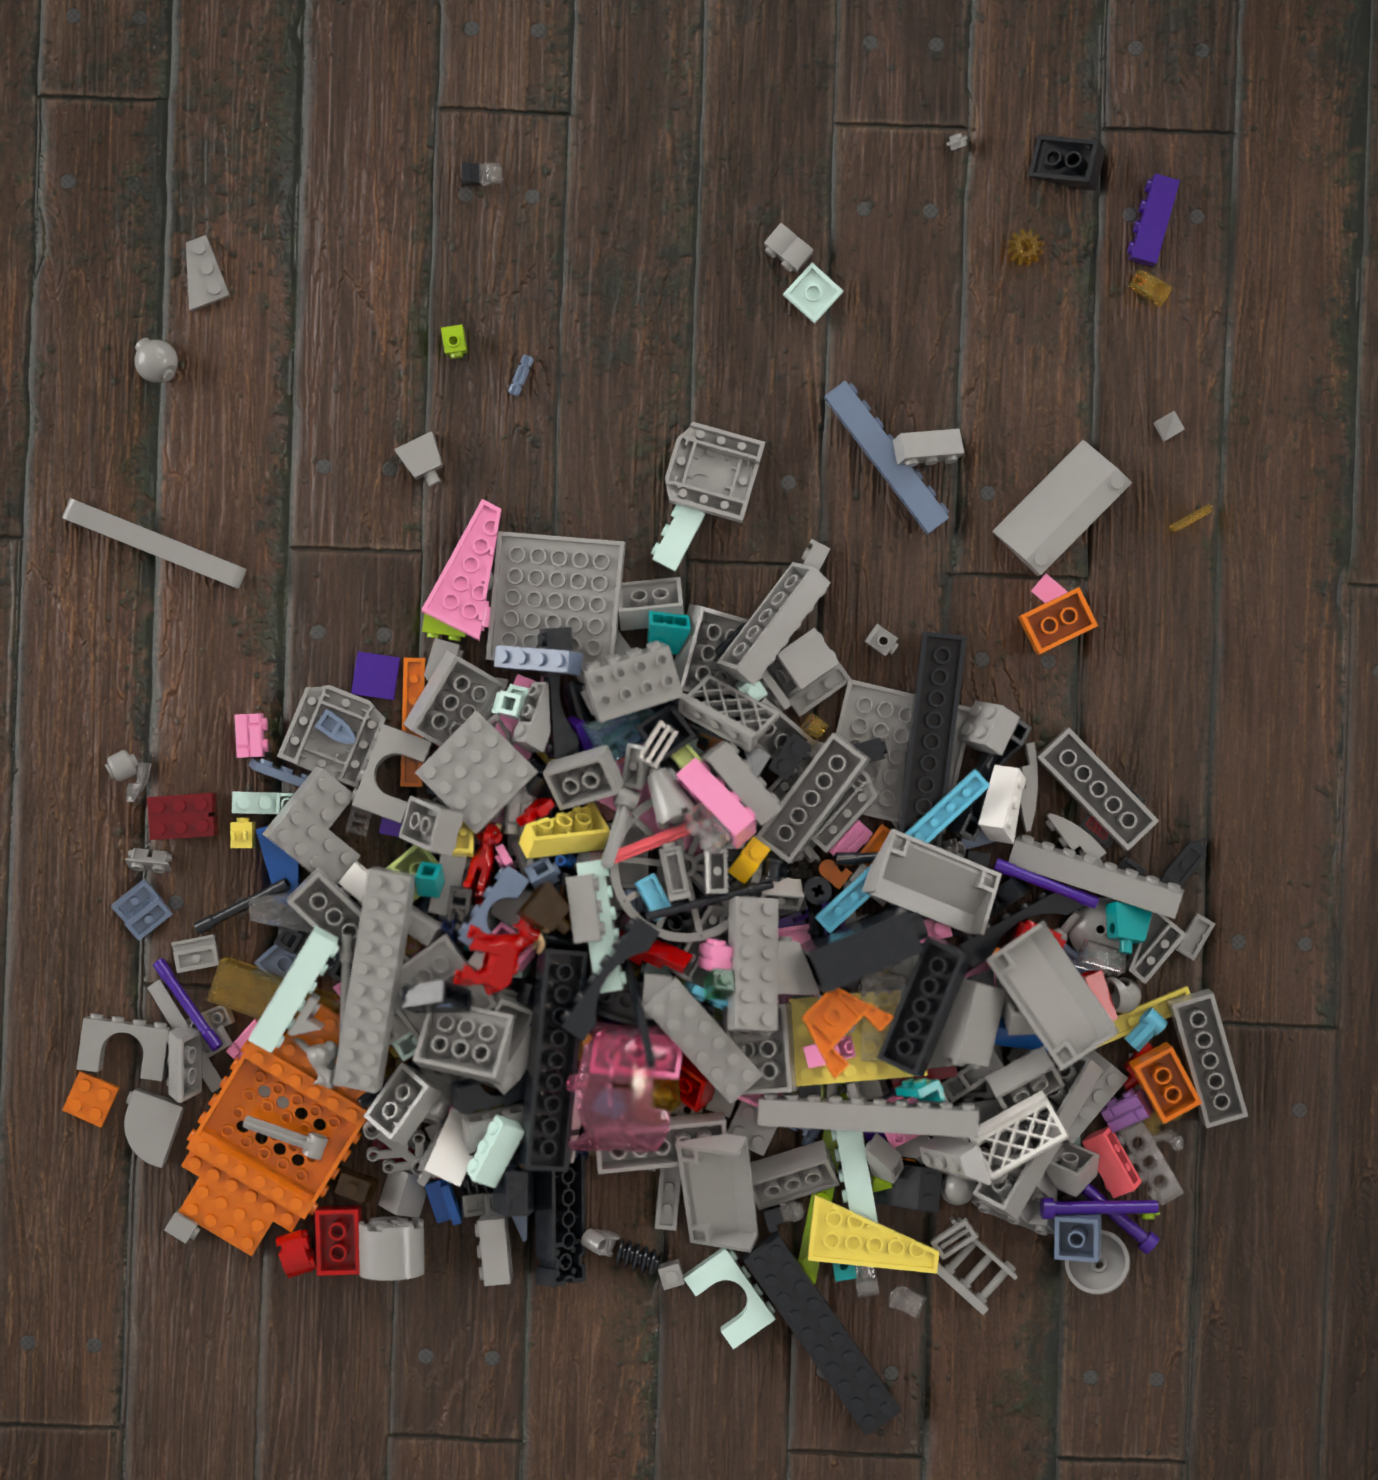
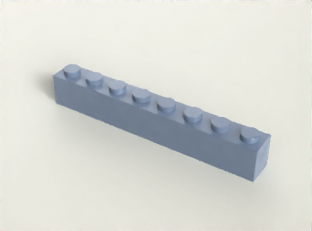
M843 381L826 394L824 400L928 535L949 518L947 515L949 510L942 502L940 504L934 498L936 493L929 485L927 487L921 481L923 476L916 468L913 470L911 467H906V465H897L893 436L891 434L886 435L882 429L884 425L878 417L873 418L869 412L871 408L865 400L861 401L856 395L858 391L852 383L848 384L846 381Z

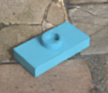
M655 873L634 883L649 912L672 906Z

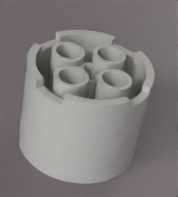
M401 1216L369 1218V1223L364 1224V1221L359 1222L360 1277L370 1280L390 1281L411 1279L424 1275L423 1219L413 1217L412 1221H408V1218H401Z

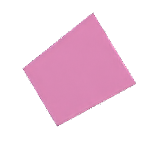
M1045 574L1031 590L1044 603L1068 592L1048 574Z

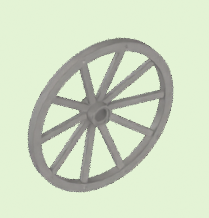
M651 798L629 814L619 848H621L623 840L633 823L648 837L655 835L639 819L644 812L653 807ZM700 831L696 832L687 854L685 853L683 838L676 840L677 845H681L683 859L690 863V870L686 872L691 897L688 898L689 901L696 900L691 877L704 888V878L696 872L704 871V865L697 864L704 859V852L693 857L700 842ZM677 854L669 855L673 861L667 862L668 867L672 868L669 871L670 877L672 878L676 875L672 887L673 890H677L682 882ZM632 857L621 861L662 867L661 861L657 859ZM762 862L751 876L750 883H760ZM619 863L614 864L613 868L610 869L612 888L622 909L630 919H635L638 916L659 931V938L676 942H695L712 938L728 930L729 917L719 925L703 931L698 908L691 910L696 933H676L661 929L666 917L659 919L656 925L651 924L639 915L630 904V901L640 896L638 890L627 896L625 895L619 876ZM663 875L657 878L660 884L665 882ZM729 900L720 902L729 910Z

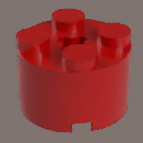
M300 1229L276 1237L277 1247L281 1246L282 1248L280 1253H278L285 1274L288 1275V1279L314 1271L317 1268L316 1253L314 1248L310 1249L309 1242L311 1240L307 1229Z

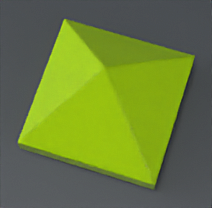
M869 1171L873 1192L893 1188L892 1183L871 1175Z

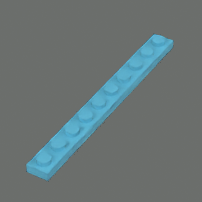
M974 769L905 834L929 843L989 788L990 784ZM871 865L815 916L829 933L836 929L871 896L862 892Z

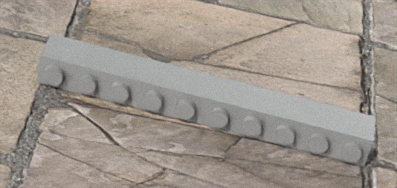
M764 1093L758 1099L759 1126L978 1138L979 1107H975L974 1104L963 1103L962 1106H953V1103L940 1102L939 1105H931L929 1101H918L917 1104H909L908 1100H895V1103H891L881 1098L873 1099V1101H864L865 1099L861 1097L843 1100V1097L830 1096L829 1099H821L819 1095H808L807 1098H801L798 1094H786V1097L777 1096V1093Z

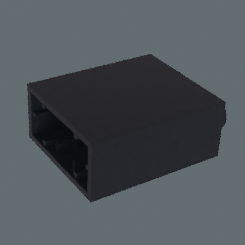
M890 905L839 927L831 933L828 932L800 945L818 989L827 994L924 952L920 940L928 937V932L918 912L912 914L909 910Z

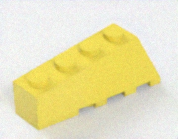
M594 801L587 803L585 807L577 806L573 808L571 812L557 813L551 819L546 817L526 824L519 845L527 859L603 850L608 840L610 829Z

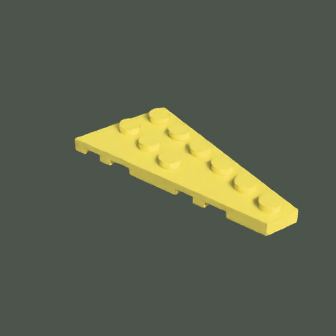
M814 1194L807 1257L809 1261L937 1274L939 1250Z

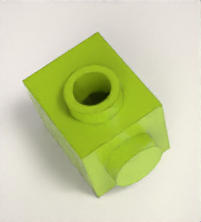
M462 324L441 328L446 356H450L451 359L462 358L463 354L468 353Z

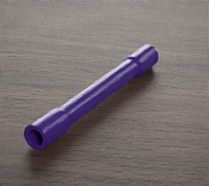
M997 858L993 870L1042 887L1093 909L1098 904V896L1040 876L1000 858Z
M164 958L157 960L152 965L173 992L212 1052L222 1047L223 1043L217 1034L210 1028Z

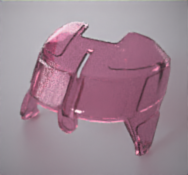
M596 1022V1025L589 1033L592 1040L583 1053L579 1074L570 1075L567 1081L568 1090L577 1092L579 1117L586 1130L575 1141L568 1142V1146L572 1150L612 1151V1149L625 1152L643 1153L658 1151L667 1136L671 1114L669 1111L656 1109L651 1105L653 1073L656 1069H672L674 1067V1047L670 1037L662 1028L647 1026L656 1061L654 1067H648L638 1026H621V1024ZM611 1084H634V1089L611 1087Z

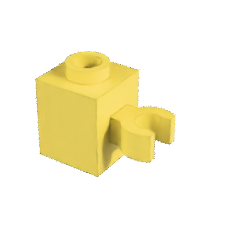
M236 818L237 822H230L231 848H255L256 822H250V818Z

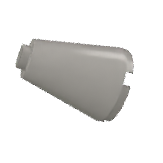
M658 766L656 769L649 771L647 782L659 829L670 828L669 823L678 825L696 814L695 811L699 810L697 805L666 768Z

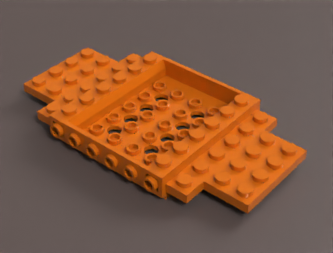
M319 1003L321 1006L317 1013L313 1016L325 1024L320 1030L294 1036L288 1034L289 1030L288 1032L284 1031L282 1035L285 1037L279 1049L275 1047L272 1053L246 1040L240 1050L243 1052V1055L240 1059L236 1057L229 1068L233 1070L229 1077L225 1075L219 1085L222 1088L218 1095L214 1093L208 1105L211 1108L208 1113L205 1111L202 1113L197 1121L200 1124L197 1131L193 1129L186 1139L189 1141L186 1147L189 1153L181 1166L199 1178L178 1212L251 1257L272 1222L292 1232L300 1218L305 1220L308 1213L313 1215L319 1205L316 1203V1200L319 1196L323 1198L330 1186L326 1185L330 1178L333 1180L336 1178L340 1171V1168L337 1167L341 1160L343 1162L347 1160L351 1153V1150L348 1148L351 1143L356 1145L362 1135L359 1130L368 1121L364 1114L371 1105L362 1108L357 1100L367 1091L334 1085L333 1089L321 1085H313L318 1078L316 1070L309 1063L307 1053L294 1041L297 1037L303 1039L309 1046L332 1041L339 1047L340 1015ZM262 1085L268 1086L271 1091L270 1095L267 1097L261 1096L258 1091L259 1087ZM281 1096L286 1097L289 1100L288 1107L280 1108L277 1105V1099ZM297 1108L306 1109L307 1117L304 1119L298 1118L295 1113ZM249 1115L306 1136L310 1132L324 1135L328 1138V1142L321 1160H317L304 1155L302 1152L303 1148L267 1136L265 1143H259L255 1138L258 1132L249 1129L246 1132H241L237 1128V1123L244 1121L245 1117ZM316 1119H323L326 1123V1128L323 1130L316 1129L314 1121ZM277 1143L284 1144L286 1152L284 1154H277L274 1150V1145ZM295 1154H300L304 1157L302 1165L293 1163L292 1157Z

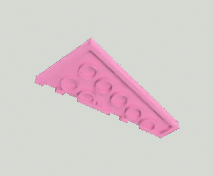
M483 499L422 608L423 613L480 641L501 517V508Z

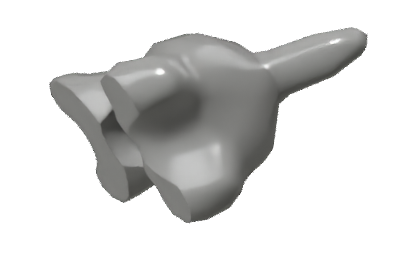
M296 1037L294 1041L307 1053L309 1063L316 1070L318 1078L313 1085H321L333 1089L336 1068L334 1060L338 1056L339 1047L332 1041L309 1046L303 1039Z

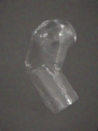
M1173 1130L1152 1132L1154 1143L1166 1141L1172 1146L1174 1151L1182 1150L1184 1140Z

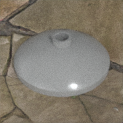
M1099 897L1095 909L1088 906L1077 909L1081 917L1068 932L1075 950L1089 960L1107 962L1122 955L1119 953L1120 942L1109 940L1107 937L1105 905L1115 902L1112 899ZM1099 925L1105 927V931L1102 934L1096 931Z
M1101 1230V1257L1099 1262L1065 1260L1067 1275L1077 1288L1086 1293L1101 1295L1112 1292L1125 1281L1130 1268L1129 1252L1119 1237L1109 1231ZM1102 1262L1103 1267L1100 1269L1096 1268L1097 1263Z

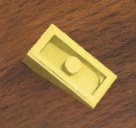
M464 822L458 832L457 844L452 854L453 857H474L475 833Z

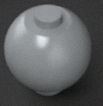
M143 338L135 345V368L142 378L149 382L160 383L169 381L174 377L178 367V357L170 344L162 340Z

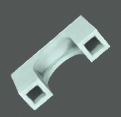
M720 1248L686 1272L684 1280L695 1296L722 1280L736 1282L744 1289L747 1295L744 1309L740 1314L721 1326V1333L731 1347L735 1349L776 1320L774 1314L776 1309L770 1301L766 1302L761 1295L764 1293L757 1283L753 1284L749 1279L751 1274L745 1266L741 1267L737 1262L739 1257L736 1252L731 1249Z

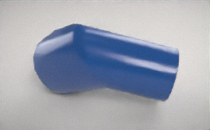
M567 854L566 857L557 855L554 861L557 866L569 869L573 867L572 865L576 863L577 859L572 854Z

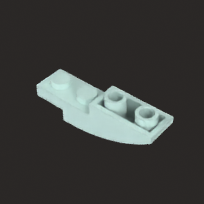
M232 791V813L279 814L294 793Z

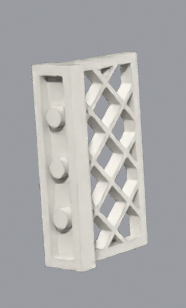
M1041 1090L980 1124L978 1127V1138H969V1140L979 1145L985 1142L993 1143L990 1154L982 1152L989 1176L993 1181L1068 1139L1069 1136L1048 1098ZM1048 1108L1050 1112L1048 1121L1037 1119L1039 1112ZM1024 1120L1031 1121L1028 1132L1018 1130L1020 1123ZM1036 1123L1046 1125L1043 1136L1033 1134ZM1050 1126L1059 1128L1062 1133L1054 1139L1047 1137ZM1004 1131L1012 1132L1009 1143L999 1140L1001 1133ZM1016 1134L1027 1136L1024 1147L1013 1144ZM1031 1137L1041 1139L1038 1148H1028ZM997 1144L1007 1146L1005 1157L994 1155ZM1012 1148L1022 1150L1020 1158L1016 1160L1009 1159ZM992 1160L1003 1161L1001 1168L992 1172L990 1168Z

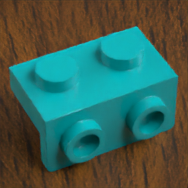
M908 1078L901 1082L902 1085L895 1088L897 1096L918 1097L921 1101L942 1102L945 1100L944 1089L939 1079Z

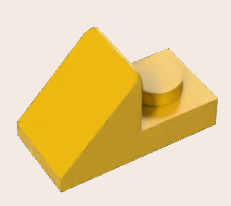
M753 836L727 872L745 884L759 868L760 863L771 849Z

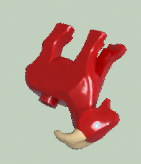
M490 821L476 834L481 844L475 850L467 877L462 885L464 888L472 889V901L473 898H476L474 907L477 904L481 906L484 901L482 896L489 885H491L496 869L494 845L502 841L501 831L503 825L501 823L491 824Z
M520 919L517 924H513V927L518 929V933L488 934L482 932L479 927L470 924L467 937L474 939V941L470 944L469 949L485 952L482 967L477 971H473L469 965L465 964L462 971L456 969L453 983L467 986L483 984L485 993L490 996L493 992L504 990L511 984L513 975H516L519 965L517 961L519 953L531 944H533L532 950L537 949V954L544 950L545 939L541 931L523 919Z

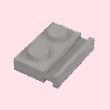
M215 934L171 943L177 973L221 965Z

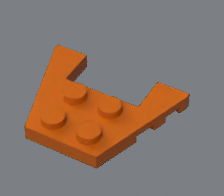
M839 988L827 994L825 993L801 1017L834 1079L849 1065L833 1048L862 1017H865L879 1032L894 1018L893 1015L885 1013Z

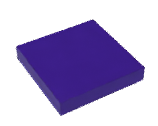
M357 651L351 694L395 700L401 658Z

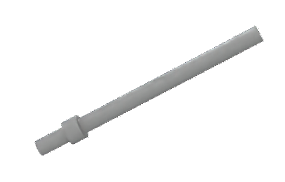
M350 934L342 935V951L339 954V961L341 962L339 1044L350 983V962L353 961Z

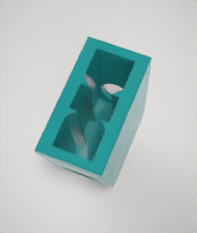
M649 611L648 643L654 641L662 642L669 646L671 654H678L691 630L689 615Z
M1121 902L1106 904L1107 937L1109 940L1120 942V954L1131 955L1133 944L1142 943L1146 940L1152 911Z

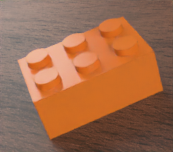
M1080 587L1018 616L1036 655L1042 654L1098 626Z
M1167 1042L1128 1062L1158 1119L1163 1124L1202 1104L1173 1047Z

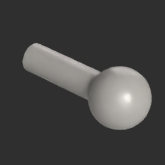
M1074 911L1061 928L1054 929L1062 934V939L1067 941L1069 930L1081 917L1080 912Z

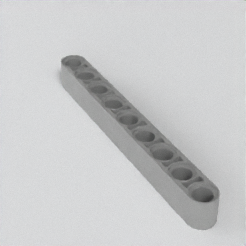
M71 498L62 516L63 519L237 589L240 588L247 569Z

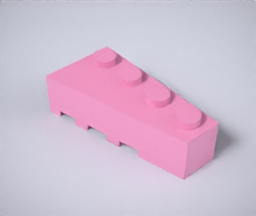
M695 757L676 774L677 782L696 803H702L701 808L709 818L715 817L719 830L724 835L729 833L733 838L732 844L738 849L756 833L754 818L756 815L748 806L744 807L740 803L741 800L735 792H729L725 788L726 784L719 776L714 777L710 773L711 769L704 761L700 762Z

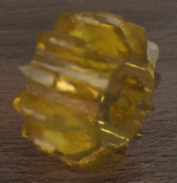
M1024 229L1020 230V235L1013 233L1012 237L1014 240H1009L1007 243L1011 246L1007 253H1014L1011 260L1015 261L1018 258V265L1020 266L1024 260L1027 266L1031 265V259L1037 262L1039 260L1037 255H1042L1044 252L1039 248L1044 245V242H1037L1040 235L1036 234L1033 237L1032 229L1028 231L1027 235ZM1024 243L1028 244L1029 249L1027 252L1023 251Z

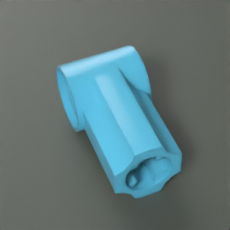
M1151 1007L1140 1017L1139 1023L1124 1039L1139 1052L1153 1036H1157L1164 1030L1168 1021Z

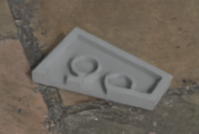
M204 235L186 242L189 311L197 310L230 297L208 237Z

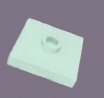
M811 263L783 293V296L815 324L844 291L815 264Z

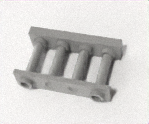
M951 1216L949 1218L954 1225L962 1220L960 1217L956 1219ZM964 1226V1227L960 1228L959 1230H957L956 1232H954L953 1234H951L950 1236H948V1237L945 1238L944 1240L940 1241V1242L938 1243V1245H940L941 1243H943L944 1241H946L947 1239H949V1238L952 1237L953 1235L957 1234L958 1232H960L961 1230H963V1229L966 1228V1227ZM978 1238L964 1246L949 1264L943 1265L938 1261L937 1274L982 1315L989 1310L986 1304L987 1298L1008 1275L1014 1280L1018 1278L1014 1272L1016 1268L1008 1260L1004 1263ZM978 1246L986 1255L965 1278L959 1280L954 1275L955 1269ZM993 1260L1002 1269L980 1293L977 1292L975 1294L970 1290L972 1287L970 1284Z

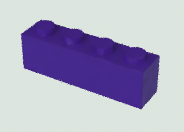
M1156 173L1151 179L1147 180L1144 189L1147 192L1145 200L1142 199L1138 211L1141 212L1140 220H1136L1133 228V233H1136L1134 241H1130L1127 253L1130 254L1129 261L1154 267L1157 264L1180 180Z

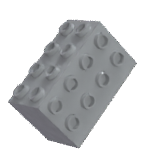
M654 641L646 644L647 648L644 649L635 647L626 650L625 655L613 654L605 657L606 661L599 663L597 660L584 664L585 667L581 668L582 677L594 716L600 723L684 696L668 645Z

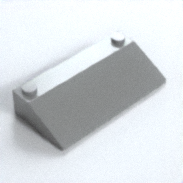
M1082 440L992 532L1037 576H1040L1132 482L1116 466Z
M891 829L868 871L862 892L914 913L918 912L924 917L969 935H984L1002 874L895 829Z
M1044 921L986 959L1061 1070H1064L1118 1034V1028Z
M721 1134L678 1141L676 1146L690 1243L751 1253L759 1232L747 1137Z

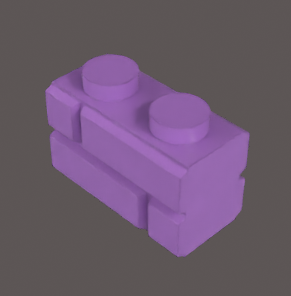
M1131 1088L1125 1091L1121 1098L1116 1099L1115 1096L1112 1097L1103 1107L1101 1114L1113 1133L1150 1117L1154 1112L1143 1089L1140 1088L1135 1091Z

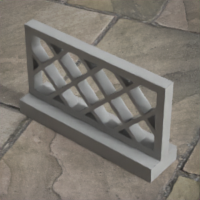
M709 674L688 695L684 693V696L679 698V714L748 752L755 748L756 741L780 718V712ZM710 683L716 686L717 689L706 690L705 686ZM731 694L735 699L724 700L723 695ZM719 695L720 700L709 701L708 696ZM704 696L705 701L700 702L694 697ZM741 704H749L753 709H742ZM737 705L738 710L727 711L726 706ZM722 706L723 711H717L711 707ZM759 714H767L771 717L769 719H760ZM744 715H755L756 720L745 721ZM740 716L741 721H735L730 717ZM749 726H758V729H759V730H758L757 732H755V731H753L752 729H750V728H748V727H749Z

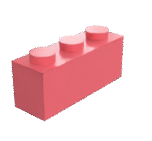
M1109 1126L1090 1133L1082 1141L1085 1149L1100 1155L1098 1173H1100L1107 1191L1111 1193L1113 1198L1136 1190L1142 1181L1119 1139L1110 1130Z

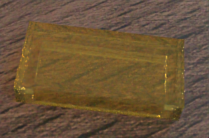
M1209 503L1168 527L1171 533H1175L1213 512V509Z

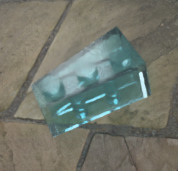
M645 708L601 723L598 720L582 724V727L594 748L608 745L616 762L626 755L627 743H643L636 727L655 714V712Z

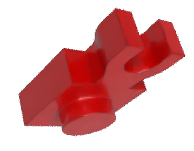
M537 798L524 810L525 813L516 819L519 827H522L525 823L535 822L537 818L542 819L546 817L555 806L552 798Z

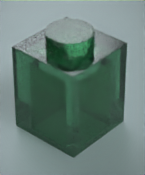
M713 968L704 977L705 999L727 1000L736 990L733 969Z

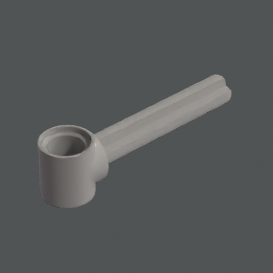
M622 786L619 794L614 796L613 800L617 810L601 860V865L604 868H613L629 812L635 810L640 798V792Z
M249 1115L245 1117L243 1122L244 1128L303 1148L302 1152L304 1155L317 1160H321L328 1142V1138L324 1135L310 1132L306 1136Z

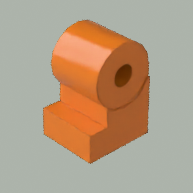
M825 859L819 864V873L837 889H840L852 875V872L846 867L841 872L831 859Z

